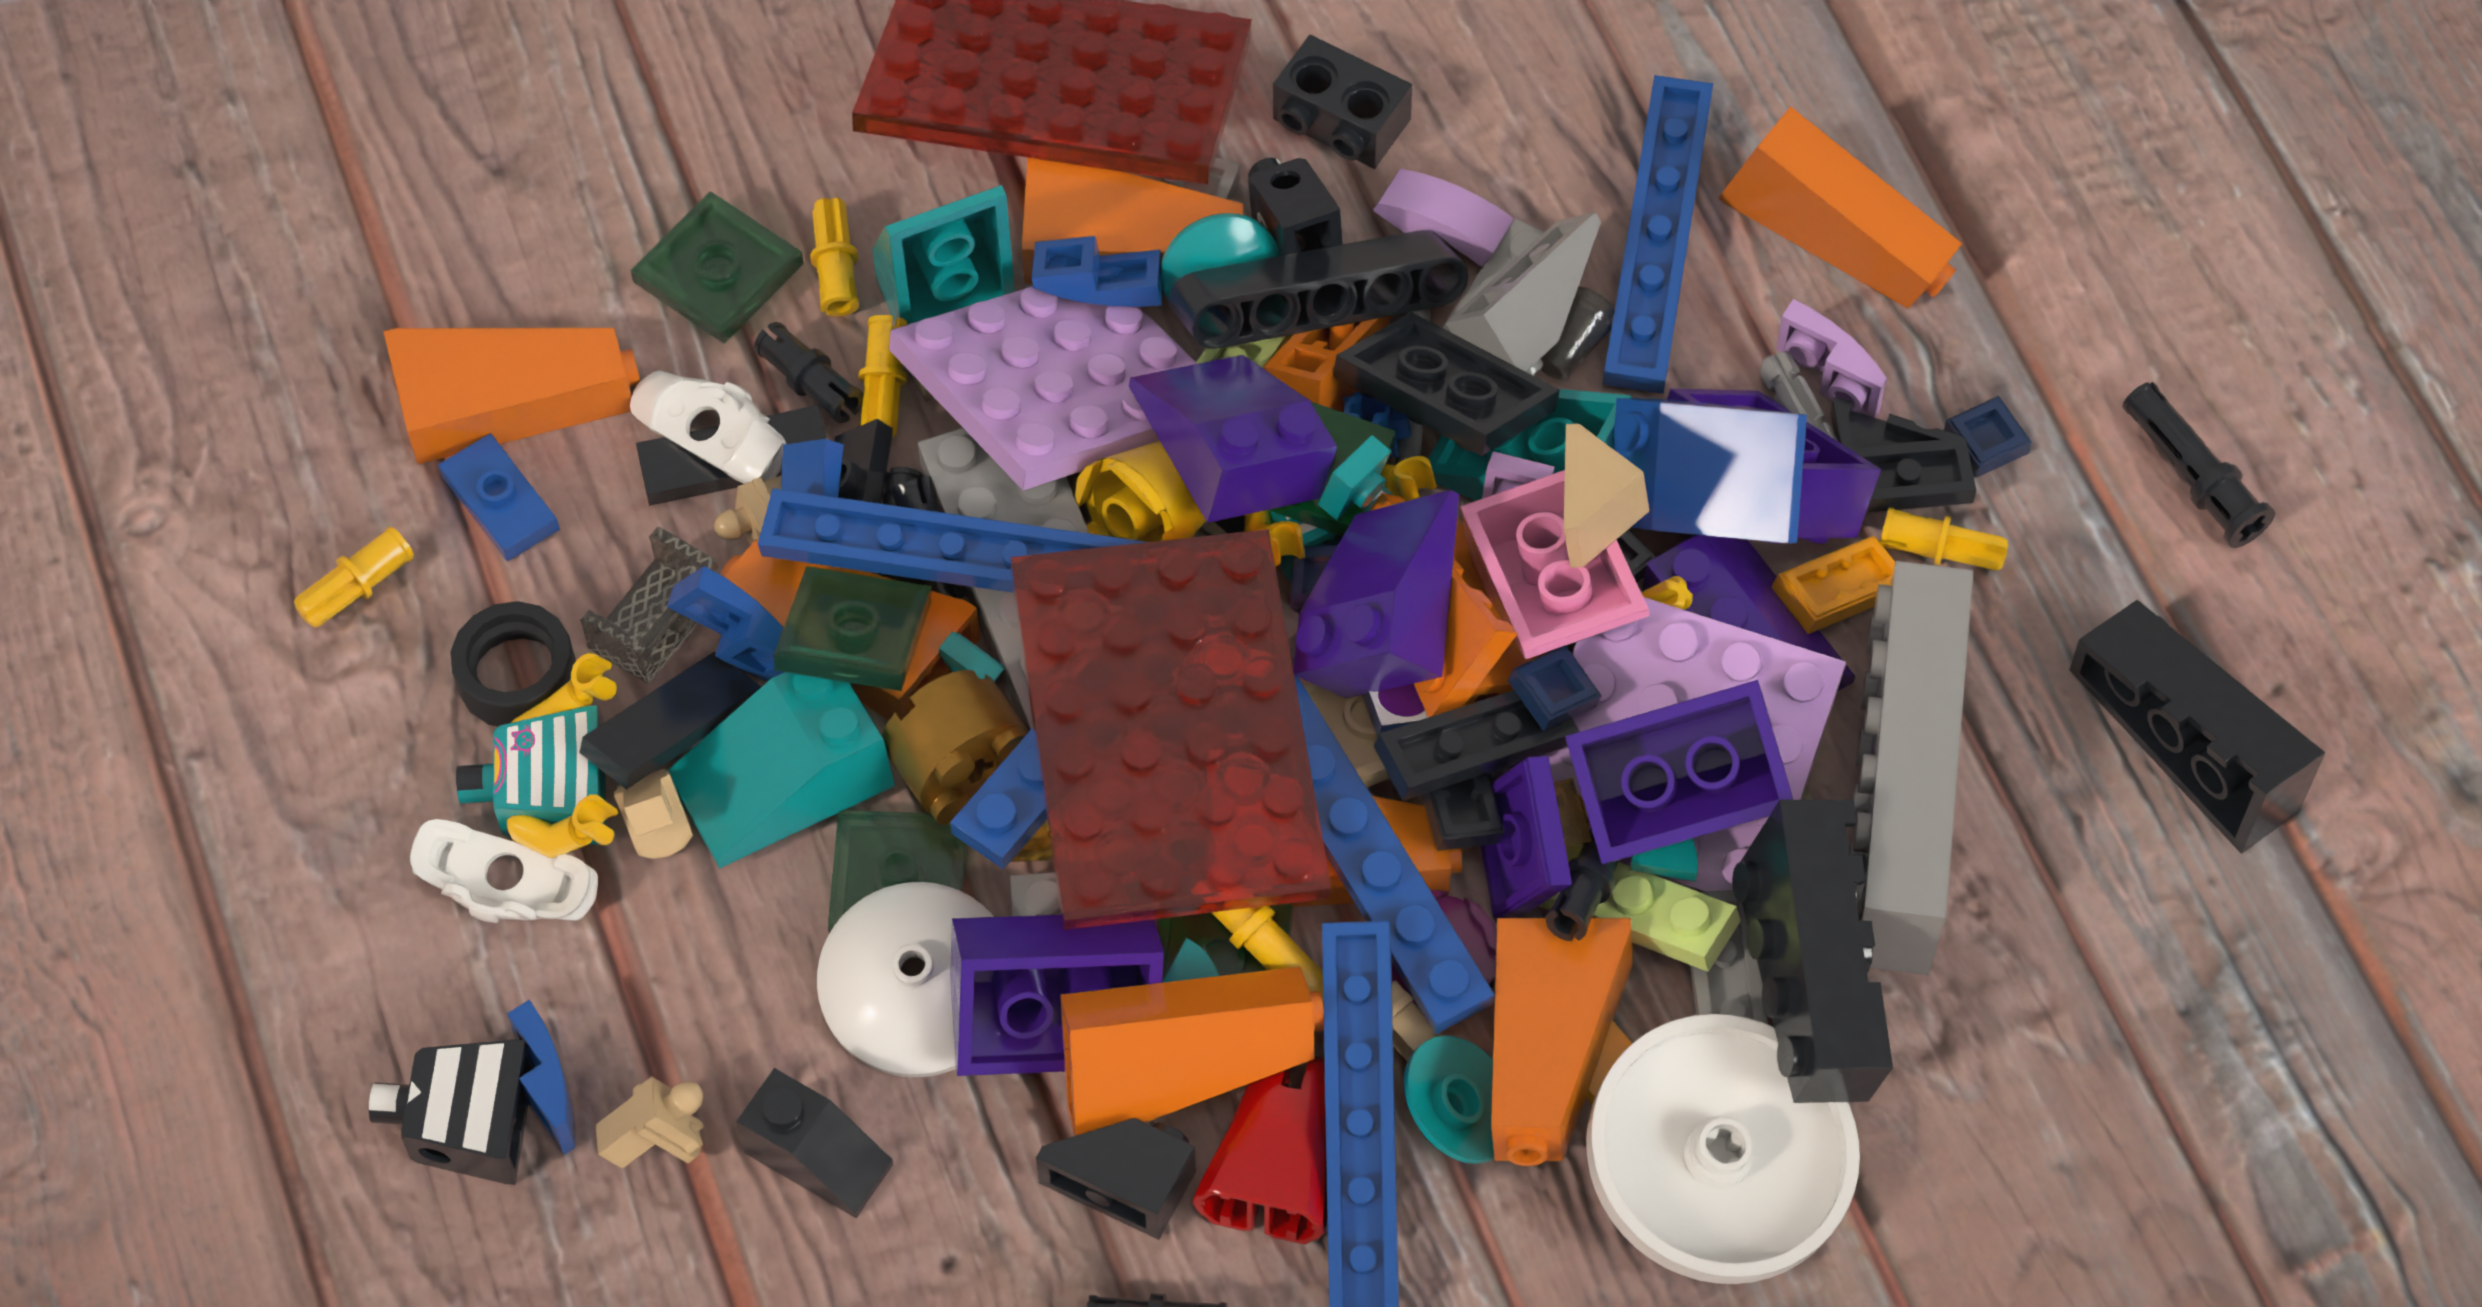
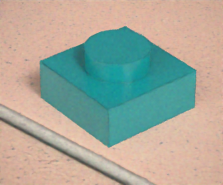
M1371 435L1332 473L1318 505L1336 521L1354 504L1364 509L1379 494L1386 483V479L1380 474L1391 450Z

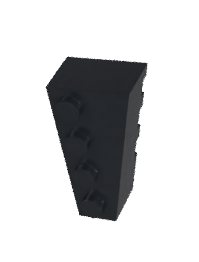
M2136 600L2079 639L2069 671L2241 854L2300 812L2326 752L2170 627L2163 618L2154 614L2140 601Z
M1779 800L1742 860L1736 864L1733 871V893L1736 900L1742 902L1748 924V951L1753 959H1757L1763 983L1762 1006L1767 1017L1772 1018L1778 1041V1068L1780 1073L1788 1079L1793 1103L1869 1102L1893 1069L1881 982H1868L1867 973L1872 963L1873 947H1875L1872 921H1859L1856 885H1861L1866 881L1862 855H1850L1846 827H1853L1857 824L1854 800Z

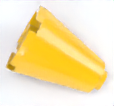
M1160 440L1098 459L1086 466L1077 478L1075 492L1077 505L1080 507L1086 503L1093 520L1086 525L1089 534L1147 542L1149 549L1146 571H1148L1147 576L1155 575L1168 566L1206 522Z

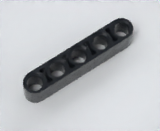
M1419 230L1194 271L1184 275L1175 283L1170 291L1169 306L1172 313L1199 345L1208 349H1218L1444 306L1454 302L1462 295L1467 287L1469 273L1464 262L1437 234L1429 230Z

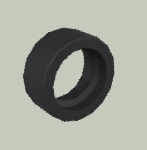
M520 601L494 604L474 614L458 631L450 651L452 674L459 695L469 712L486 724L497 727L511 723L515 718L546 700L571 680L572 667L576 662L570 636L559 618L539 605ZM527 639L540 642L548 648L552 661L550 669L538 682L523 690L502 692L488 689L482 685L477 676L479 661L491 648L505 641Z

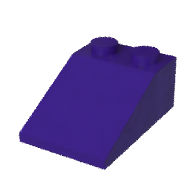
M1244 355L1130 377L1128 386L1207 523L1321 498L1337 449L1335 441L1310 400Z
M1670 388L1667 399L1793 413L1760 391ZM1807 421L1797 538H1803L1820 544L1828 543L1829 538H1857L1881 469ZM1766 541V542L1774 543V544H1782V543H1780V542H1770V541Z
M1447 490L1354 516L1299 613L1293 675L1344 698L1364 695L1369 691L1378 692L1442 677L1459 503L1458 493Z

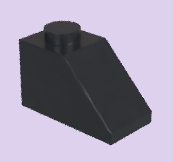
M776 1068L772 1070L736 1121L746 1155L855 1218L860 1214L894 1165L893 1159L831 1100Z
M1132 1118L1042 1146L1036 1156L1039 1184L1159 1240L1196 1173L1195 1146L1189 1144V1139L1181 1131L1168 1124L1156 1122L1151 1126L1136 1118Z

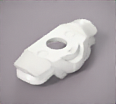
M655 371L637 384L631 398L630 410L639 421L656 434L662 435L743 484L752 482L753 479L759 477L766 481L775 478L782 468L783 445L786 444V441L780 433L768 424L770 419L759 412V409L752 402L749 393L741 386L726 382L723 385L709 380L687 378L665 371ZM705 410L717 411L720 416V425L717 432L711 438L704 441L692 439L690 425L695 416Z
M434 819L425 822L414 839L410 853V863L414 874L429 884L442 889L441 894L451 897L463 907L469 909L471 916L486 922L498 923L499 919L536 920L541 918L576 921L585 916L597 895V872L580 859L567 854L558 855L553 859L547 858L517 842L479 832L466 825L448 820ZM504 855L517 857L521 860L524 869L520 882L508 890H498L490 886L487 880V871L490 864L498 857Z

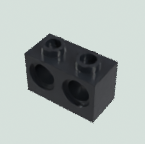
M1310 34L1273 83V119L1280 122L1291 133L1306 135L1331 147L1337 155L1344 159L1357 160L1375 169L1411 120L1413 84Z

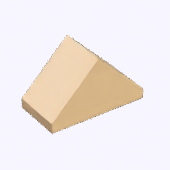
M1566 424L1563 529L1570 568L1587 565L1649 512L1644 472L1582 425Z

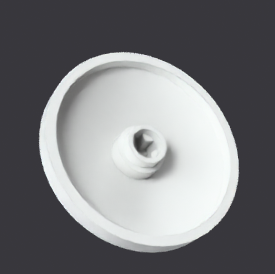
M1706 1014L1677 1019L1651 1030L1627 1048L1611 1067L1597 1091L1588 1119L1586 1146L1589 1172L1597 1196L1613 1224L1636 1249L1649 1259L1675 1273L1699 1281L1718 1284L1751 1283L1769 1279L1799 1265L1814 1254L1837 1228L1850 1206L1857 1184L1860 1161L1859 1138L1849 1103H1793L1788 1079L1780 1073L1778 1068V1041L1775 1029L1763 1022L1733 1015Z

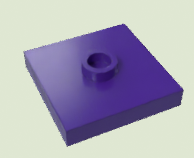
M1549 756L1527 757L1491 783L1505 833L1499 844L1480 847L1495 922H1497V918H1520L1572 885Z

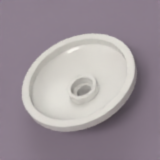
M908 882L885 887L864 897L846 911L834 925L825 941L817 970V991L821 1010L828 1027L842 1047L863 1064L895 1076L928 1077L956 1069L950 982L952 918L994 917L992 913L980 902L960 890L928 882ZM909 958H919L925 962L923 971L916 976L903 974L901 966Z

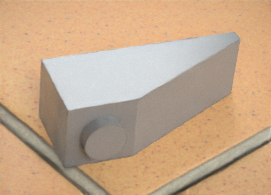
M1596 212L1556 221L1446 322L1451 333L1531 375L1539 371L1543 366L1540 358L1559 341L1601 224Z

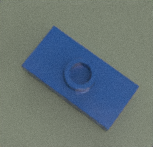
M491 433L438 464L442 478L507 562L560 530L556 516Z

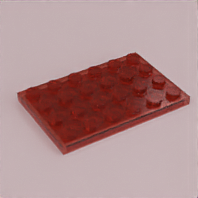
M895 0L852 111V128L854 132L1208 185L1251 39L1252 19L1234 17L1221 12L1207 13L1173 8L1166 4L1152 5L1125 0Z
M1269 529L1011 557L1010 571L1063 930L1329 899L1331 884Z

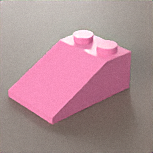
M1565 470L1460 506L1469 554L1487 595L1503 621H1508L1518 633L1514 641L1525 659L1649 616L1648 606L1617 540L1584 567L1570 568L1563 529Z

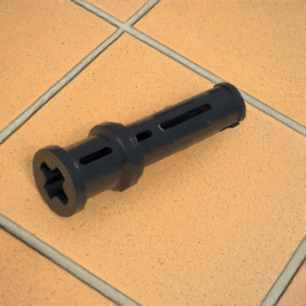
M2146 382L2138 386L2126 397L2123 402V409L2140 425L2162 454L2191 486L2190 495L2192 496L2193 504L2200 510L2207 509L2225 530L2223 538L2231 548L2242 547L2250 543L2269 527L2276 514L2269 503L2258 502L2241 482L2243 474L2236 465L2229 462H2220L2193 428L2169 403L2154 382L2150 384Z

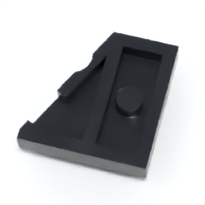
M1833 399L1830 414L1833 430L1838 442L1881 469L1866 513L1888 511L1889 507L1895 510L1971 504L1974 502L1977 490L1966 437L1938 428L1924 429L1912 420L1889 414L1887 421L1852 411L1853 402Z

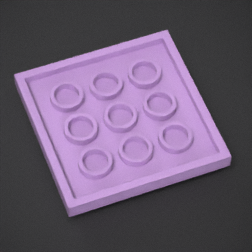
M1033 286L893 329L890 333L889 350L1023 491L1083 471L1086 466L1098 459L1159 441L1128 386L1130 377L1197 364L1140 307L1107 306L1078 302L1048 294L1033 288Z
M1645 597L1643 598L1649 609L1648 617L1576 642L1572 655L1602 695L1596 708L1572 718L1580 732L1758 680L1793 799L1802 800L1844 673L1846 661ZM1568 747L1541 756H1549L1565 844L1571 843L1582 848L1591 825ZM1768 817L1694 838L1693 841L1698 857L1696 882L1660 875L1655 876L1703 892L1733 890L1732 876L1734 868L1742 860ZM1632 857L1622 859L1620 862L1631 866Z

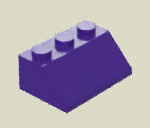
M1695 535L1646 563L1642 592L1673 576H1679L1686 581L1687 589L1693 594L1692 604L1689 608L1685 609L1686 611L1842 660L1819 630L1807 634L1771 588L1777 576L1747 539ZM1847 665L1845 666L1838 691L1852 684L1855 680L1854 673Z
M1758 680L1565 736L1602 865L1767 818L1779 800H1794Z
M1152 911L952 918L950 982L957 1076L1065 1072L1061 994L1162 983L1164 951Z

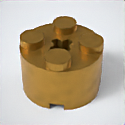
M974 670L952 672L921 687L909 697L915 707L902 721L894 713L887 722L882 734L889 759L922 807L932 814L939 824H950L953 818L1029 732L993 679L985 674V679H979Z

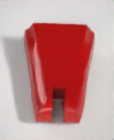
M1314 1055L1315 1059L1308 1061L1299 1089L1289 1088L1291 1068L1247 1084L1233 1119L1192 1199V1203L1197 1211L1210 1223L1241 1231H1253L1259 1206L1263 1205L1264 1234L1272 1238L1308 1244L1319 1239L1326 1232L1328 1215L1324 1057Z

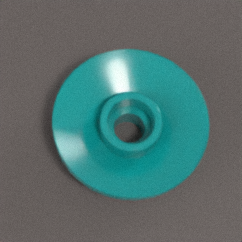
M1221 213L1199 219L1179 232L1167 247L1160 267L1163 291L1169 301L1170 291L1173 286L1186 274L1280 256L1277 243L1263 224L1245 215Z
M1437 1036L1425 1041L1413 1051L1404 1072L1405 1097L1415 1123L1424 1136L1437 1149L1453 1159L1471 1164L1485 1163L1494 1159L1491 1130L1493 1059L1477 1045L1459 1037Z

